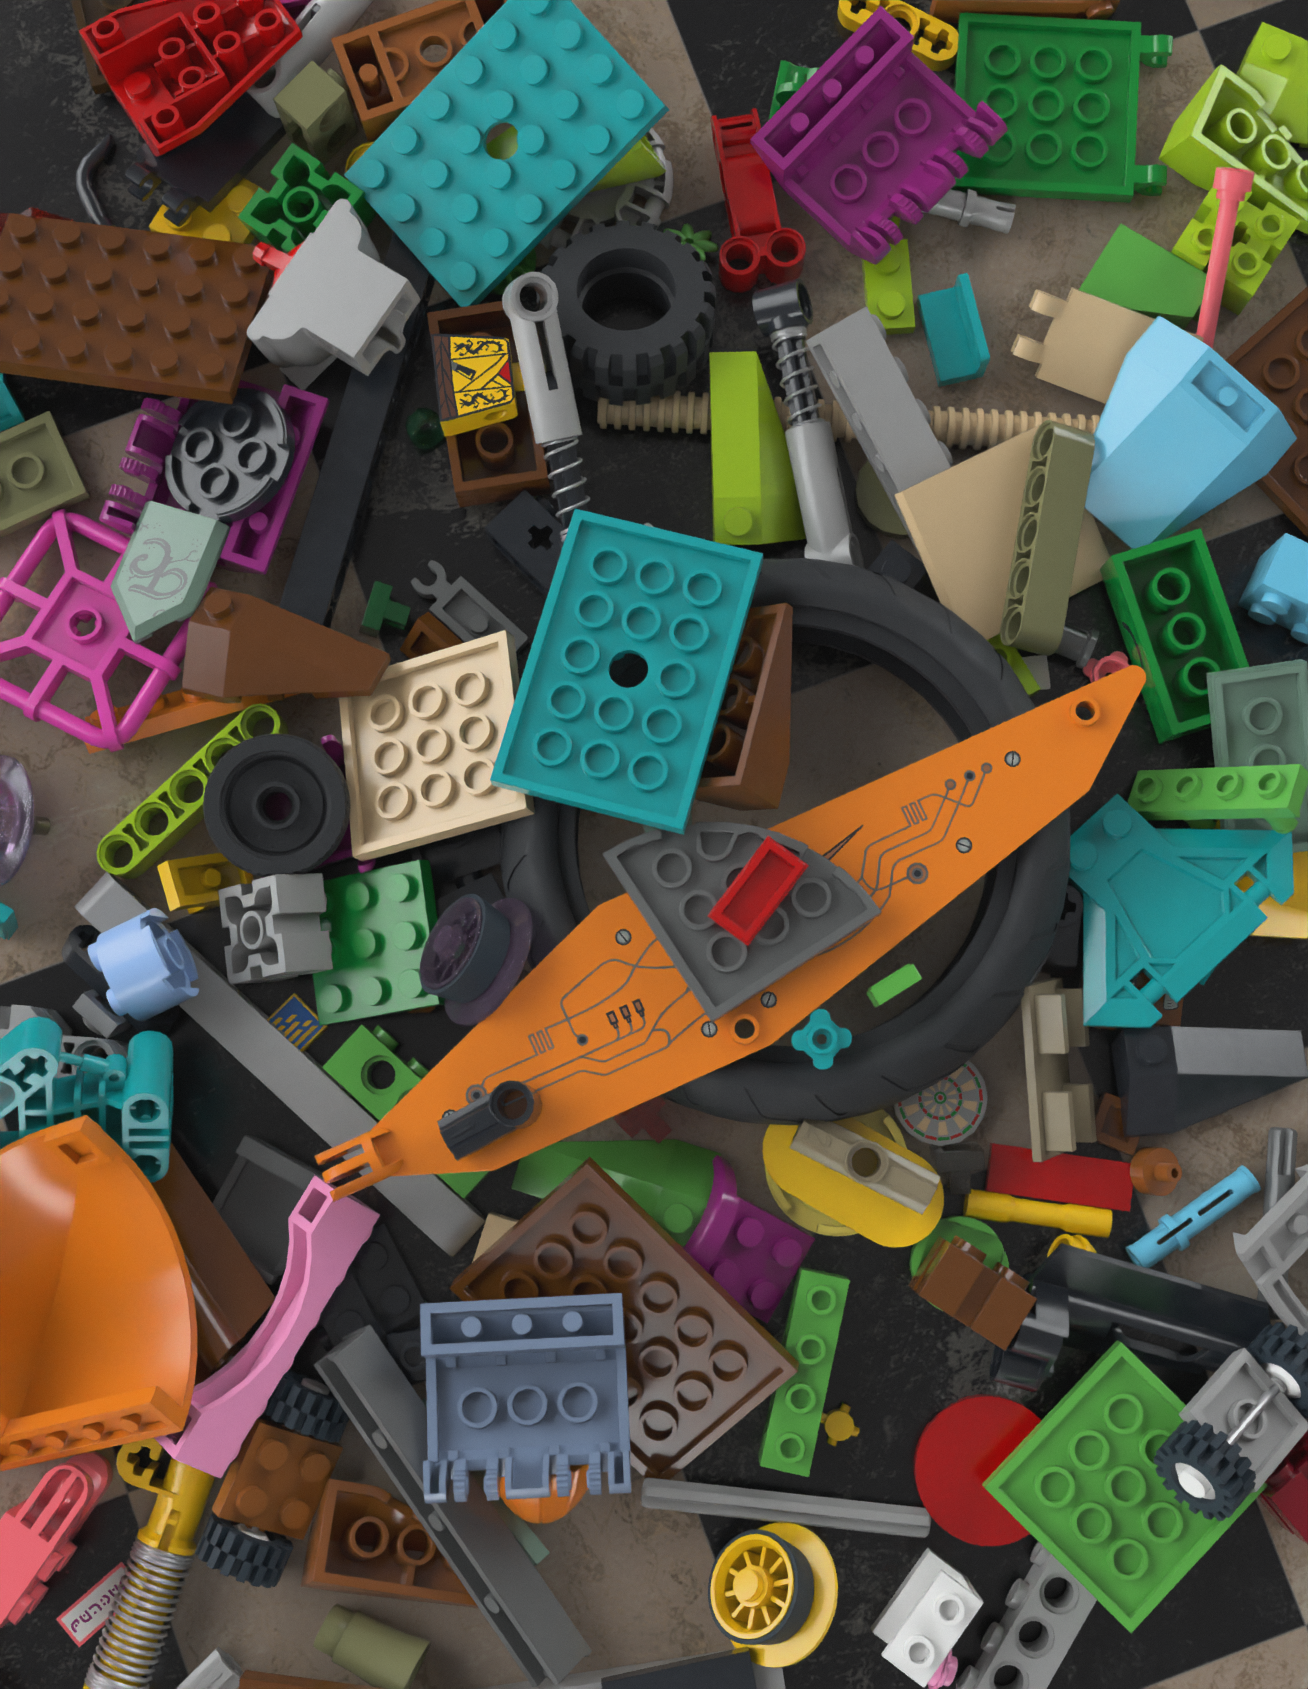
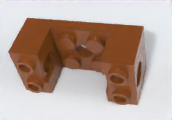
M439 0L331 39L343 79L349 88L348 92L367 142L377 140L507 0ZM431 45L443 46L448 51L446 56L438 62H429L422 57V54Z

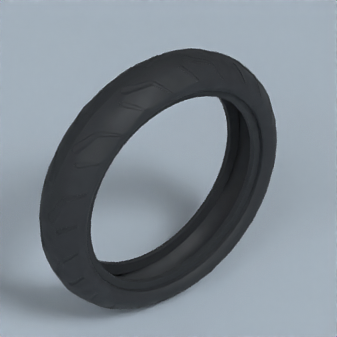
M809 558L763 559L750 608L782 603L789 604L793 607L792 642L831 647L857 655L884 668L920 694L943 718L959 742L1036 708L1009 663L979 632L944 605L890 576L854 565ZM630 653L625 654L623 658L617 661H613L610 667V677L613 682L625 688L639 685L644 681L648 673L646 661L639 655ZM533 796L535 814L501 823L500 865L510 917L519 944L532 970L590 914L579 868L578 833L581 808ZM1067 808L986 873L982 897L973 924L963 945L937 981L912 1005L892 1019L869 1031L852 1036L850 1046L841 1048L833 1057V1065L830 1068L824 1070L817 1069L813 1065L811 1057L804 1051L794 1049L793 1046L770 1045L660 1096L682 1106L729 1120L756 1124L802 1125L804 1119L833 1122L890 1107L931 1087L954 1073L986 1045L1006 1024L1021 1004L1025 987L1034 983L1048 958L1064 907L1070 871V808Z

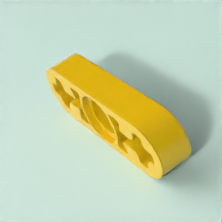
M839 0L838 19L848 30L855 32L882 6L892 17L903 18L910 24V33L914 36V42L916 41L918 30H924L923 38L920 37L919 44L915 45L913 42L912 53L930 70L943 71L951 67L955 62L958 50V32L953 26L901 0H860L866 3V8L861 9L858 14L851 12V6L856 5L859 0ZM938 40L944 41L946 43L945 49H941L938 54L931 51L932 45H935Z

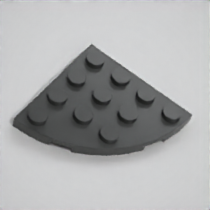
M696 822L694 825L686 826L684 835L656 829L626 840L603 853L605 860L711 1023L722 1018L882 913L869 894L840 866L837 867L827 858L808 848V845L779 832L753 825L731 822ZM770 836L809 866L750 945L747 946L707 917V915L766 837Z

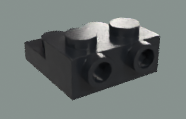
M387 1223L372 1230L369 1239L362 1244L347 1269L343 1282L336 1287L321 1312L320 1321L322 1324L316 1326L315 1330L322 1346L327 1352L343 1341L342 1337L367 1325H370L377 1336L380 1337L420 1314V1304L428 1303Z

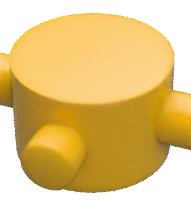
M842 1403L840 1409H833L827 1414L822 1412L820 1422L824 1424V1428L829 1436L827 1443L832 1446H836L837 1441L846 1440L851 1435L857 1437L860 1428L854 1426L853 1419L849 1414L851 1408L849 1405Z

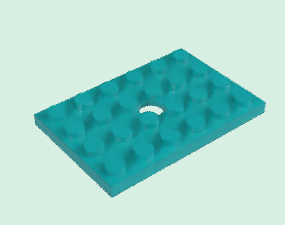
M507 0L350 167L344 176L352 184L365 192L364 198L460 307L479 305L670 109L572 0ZM502 123L511 124L518 131V149L513 156L506 160L492 158L486 146L487 136L491 129Z
M574 509L491 774L490 781L492 785L684 835L763 564V553ZM629 653L639 655L646 661L648 666V673L644 681L631 688L621 687L614 683L610 677V667L613 661H617Z

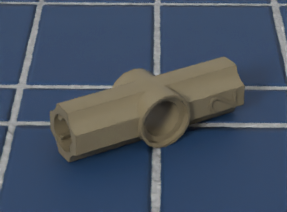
M804 1119L802 1125L798 1126L789 1146L790 1149L923 1215L925 1209L930 1204L941 1176L882 1147L877 1142L870 1141L832 1121ZM861 1148L871 1149L877 1157L876 1169L868 1176L858 1175L852 1167V1157Z

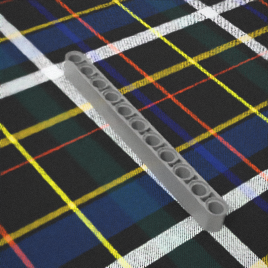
M108 872L74 906L100 933L151 909L121 880ZM165 921L161 922L169 933L174 931ZM185 940L198 972V979L190 982L191 988H199L197 996L178 1004L185 1012L332 1148L370 1131L379 1122L370 1111L326 1072L305 1050L301 1052L284 1036L285 1033L283 1031L277 1030L275 1028L276 1025L267 1020L269 1017L234 984L228 985V979ZM363 1147L342 1157L347 1161L364 1153ZM371 1166L359 1171L362 1176L373 1172ZM437 1174L393 1176L373 1184L377 1190L432 1241L452 1257L461 1250L486 1222L485 1217L465 1198L463 1199Z

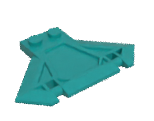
M1116 794L1070 836V871L1068 882L1083 895V1026L1151 1028L1158 1022L1163 1015L1153 1004L1164 994H1167L1178 1003L1267 920L1268 917L1260 910L1259 905L1270 896L1282 906L1294 894L1292 831L1280 834L1275 830L1155 829L1120 795ZM1247 876L1254 884L1246 892H1242L1236 885ZM1143 972L1150 981L1138 990L1131 982Z

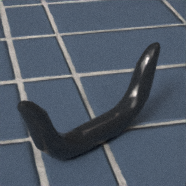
M107 134L97 146L82 158L76 171V189L92 224L116 227L109 219L93 184L95 170L110 155L114 144L113 135Z

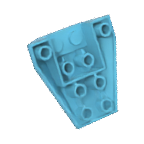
M1158 316L1126 354L1093 434L1095 449L1084 509L1131 549L1164 540L1267 475L1295 442L1297 437L1280 409L1217 352L1168 320Z

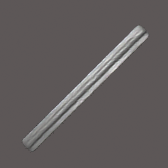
M645 1478L641 1489V1505L652 1509L781 1523L789 1522L799 1525L918 1538L927 1537L931 1527L930 1514L926 1508L657 1478Z

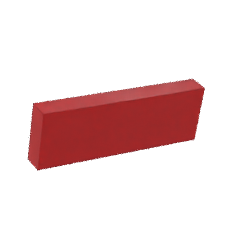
M990 1143L984 1191L1130 1212L1133 1183L1130 1177L1131 1163L1064 1153L1043 1162H1033L1032 1149Z

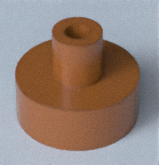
M1144 1147L1136 1152L1131 1161L1130 1177L1134 1187L1140 1193L1166 1196L1175 1189L1178 1181H1180L1182 1169L1176 1156L1170 1150L1160 1147Z

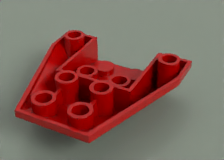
M152 0L118 9L79 30L82 39L115 97L155 157L167 153L204 132L303 37L301 29L280 0Z

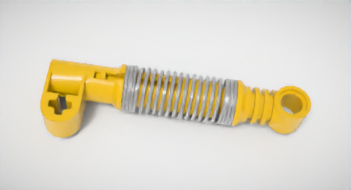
M155 1438L123 1444L117 1455L116 1465L118 1473L124 1481L158 1495L147 1525L138 1530L133 1542L134 1546L131 1547V1558L127 1559L128 1566L124 1568L125 1575L121 1577L122 1584L118 1585L119 1592L114 1594L116 1601L111 1603L112 1610L108 1612L109 1619L105 1620L106 1627L102 1629L103 1636L99 1638L100 1645L96 1646L97 1653L93 1655L94 1662L88 1668L83 1689H149L148 1682L153 1680L150 1673L156 1671L154 1664L159 1662L157 1656L162 1654L160 1647L165 1645L163 1638L168 1636L166 1629L171 1628L169 1621L174 1619L171 1612L177 1610L175 1603L180 1602L178 1595L183 1593L180 1586L186 1584L184 1577L189 1576L187 1569L191 1568V1563L194 1562L193 1558H195V1550L197 1548L194 1538L216 1477L171 1457L164 1480L156 1478L160 1463L153 1461L147 1468H142L139 1466L140 1457L134 1455L143 1447H148L151 1449L149 1457L152 1460L158 1461L164 1454L165 1449Z

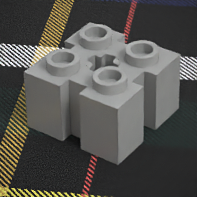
M322 873L275 874L253 880L252 884H238L218 890L222 928L230 929L231 945L224 947L228 985L276 982L298 977V975L333 969L332 943L329 938V931H321L319 915L326 912L327 904Z

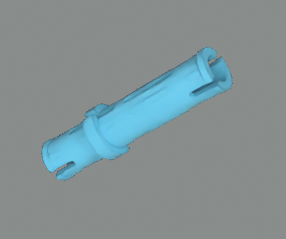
M1241 1165L1232 1174L1203 1192L1174 1215L1169 1216L1165 1214L1159 1218V1225L1125 1249L1135 1265L1150 1268L1176 1249L1183 1251L1188 1248L1191 1238L1222 1218L1249 1196L1259 1192L1261 1187L1254 1175L1245 1166ZM1225 1193L1229 1195L1202 1216L1198 1215V1212ZM1184 1222H1188V1226L1180 1230L1167 1241H1165L1161 1245L1157 1244L1159 1240H1161L1163 1237L1171 1233Z

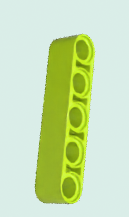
M253 704L244 709L101 840L96 851L97 861L101 868L114 876L127 880L137 878L145 873L204 819L203 800L206 784L220 756L239 743L253 738L254 725L263 718L274 720V729L271 734H288V726L283 717L266 704ZM194 781H201L204 787L201 798L194 803H186L184 800L185 788ZM158 813H166L168 816L166 830L159 835H151L149 823L152 817ZM130 844L133 851L132 860L125 867L117 868L114 862L115 852L119 847Z

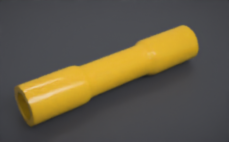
M967 1188L963 1207V1215L965 1217L1002 1223L1018 1222L1059 1228L1065 1232L1108 1238L1111 1232V1209L1072 1203L1062 1205L1015 1198L1009 1194Z

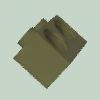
M312 60L273 100L289 141L319 160L324 166L358 132L353 116L355 108L349 101L346 93L349 90L347 84L334 70L329 68L325 72Z

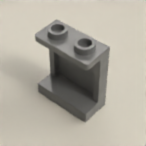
M245 1135L235 1152L239 1156L212 1204L265 1283L274 1286L282 1281L286 1269L289 1247L288 1218L314 1175L323 1179V1172L255 1135Z

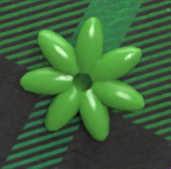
M688 223L683 225L681 232L666 228L663 231L665 233L668 229L679 235L682 245H685L687 242L700 253V261L706 260L704 252H717L719 249L716 243L709 241L712 237L711 231L701 230L694 234L693 227Z

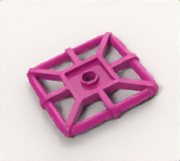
M60 509L52 512V518H49L39 528L8 577H1L0 622L14 601L21 602L39 611L23 636L0 642V662L33 653L51 663L32 693L0 678V699L22 709L24 716L35 722L43 720L92 746L109 749L113 753L124 749V743L128 742L137 733L169 680L175 681L180 674L181 669L178 666L185 657L188 624L191 617L185 619L162 656L139 644H135L110 587L131 538L84 515L73 512L67 513L65 509ZM73 531L121 554L104 582L81 571L72 536ZM57 538L65 573L47 599L24 586ZM209 581L204 596L210 587L218 588L215 582ZM92 618H95L94 625L96 628L94 631L86 636H80L81 632L78 630L77 624L80 621L88 623ZM124 655L152 668L153 671L117 725L107 682ZM68 672L92 684L102 729L51 704V698Z

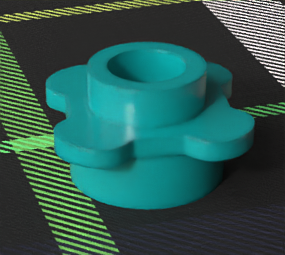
M825 1009L814 1010L810 1014V1022L803 1030L795 1031L791 1037L794 1049L804 1051L813 1059V1065L821 1070L830 1068L833 1065V1057L841 1048L849 1047L852 1042L851 1032L847 1028H839L831 1020L830 1013ZM823 1034L826 1036L824 1044L817 1042L818 1035Z

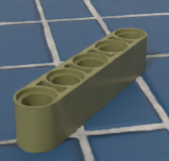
M1051 420L1044 421L1036 431L1031 447L1000 627V638L1003 645L1050 656L1058 649L1061 643L1095 449V439L1091 432Z

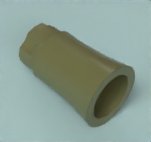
M336 1604L326 1616L315 1638L313 1647L332 1657L333 1663L350 1671L372 1687L410 1689L426 1658L432 1641L400 1631L377 1621L359 1610L355 1613L344 1606Z

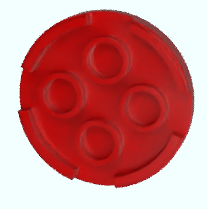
M977 1394L958 1399L959 1401L950 1404L938 1413L930 1423L928 1422L919 1438L914 1456V1479L918 1494L934 1521L942 1529L959 1540L979 1546H1001L1016 1542L1030 1533L982 1486V1483L1041 1422V1419L1024 1405L1003 1396Z

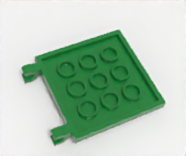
M978 13L959 14L954 92L975 112L978 104L984 101L1005 122L1008 131L993 146L987 145L989 150L981 158L971 156L959 150L956 152L967 164L968 172L961 179L955 177L956 184L951 190L966 193L967 189L977 191V194L1124 203L1131 202L1134 190L1144 196H1161L1162 186L1167 184V166L1158 164L1135 165L1139 65L1142 62L1144 65L1152 68L1167 67L1168 56L1172 55L1173 36L1141 35V22Z

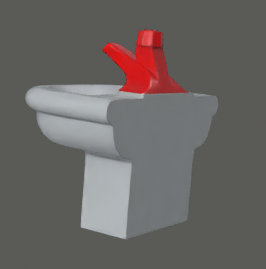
M347 199L337 200L315 232H310L305 241L291 249L287 254L265 242H260L255 246L252 253L253 259L261 266L268 267L274 271V281L268 293L269 298L249 325L247 335L271 363L281 368L292 366L308 367L318 365L331 355H334L369 376L385 352L390 350L398 354L403 349L406 341L403 335L404 325L421 299L407 278L381 264L379 253L370 239L366 226Z

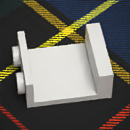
M927 1547L871 1626V1630L888 1644L881 1653L882 1657L925 1688L984 1602L967 1576Z

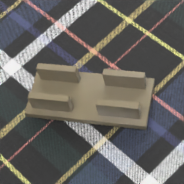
M1053 977L1026 986L1021 999L1033 1162H1043L1066 1151L1073 1152L1076 1150V1142L1093 1143L1097 1141L1093 1084L1070 1083L1069 1047H1086L1090 1045L1088 1026H1083V988H1063L1062 977Z

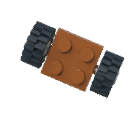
M288 1370L283 1375L263 1412L267 1416H272V1420L284 1423L285 1426L257 1418L241 1444L237 1457L229 1468L211 1509L213 1512L195 1550L198 1558L203 1562H207L208 1567L221 1570L220 1574L227 1577L229 1575L234 1576L236 1581L242 1583L248 1581L252 1586L260 1587V1585L265 1588L277 1586L294 1547L291 1540L286 1539V1536L300 1540L304 1539L322 1498L327 1480L331 1477L343 1450V1447L337 1442L341 1440L350 1419L326 1384L316 1378H309L306 1374L300 1372L297 1374L293 1370Z

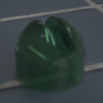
M428 407L417 408V411L411 416L408 415L405 427L407 434L418 448L428 449L434 447L444 437L439 415ZM428 423L430 428L423 432L420 427Z

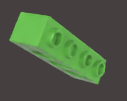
M361 1025L322 1067L379 1121L430 1072L416 1058L413 1057L407 1063L396 1053L394 1049L399 1043L380 1025H377L374 1030L366 1025ZM387 1061L395 1070V1080L390 1087L380 1089L372 1081V1071L378 1063ZM491 1171L437 1175L464 1199L476 1189Z
M800 1266L797 1270L782 1346L799 1362L798 1372L771 1394L758 1453L759 1464L762 1467L809 1477L850 1283L846 1276Z

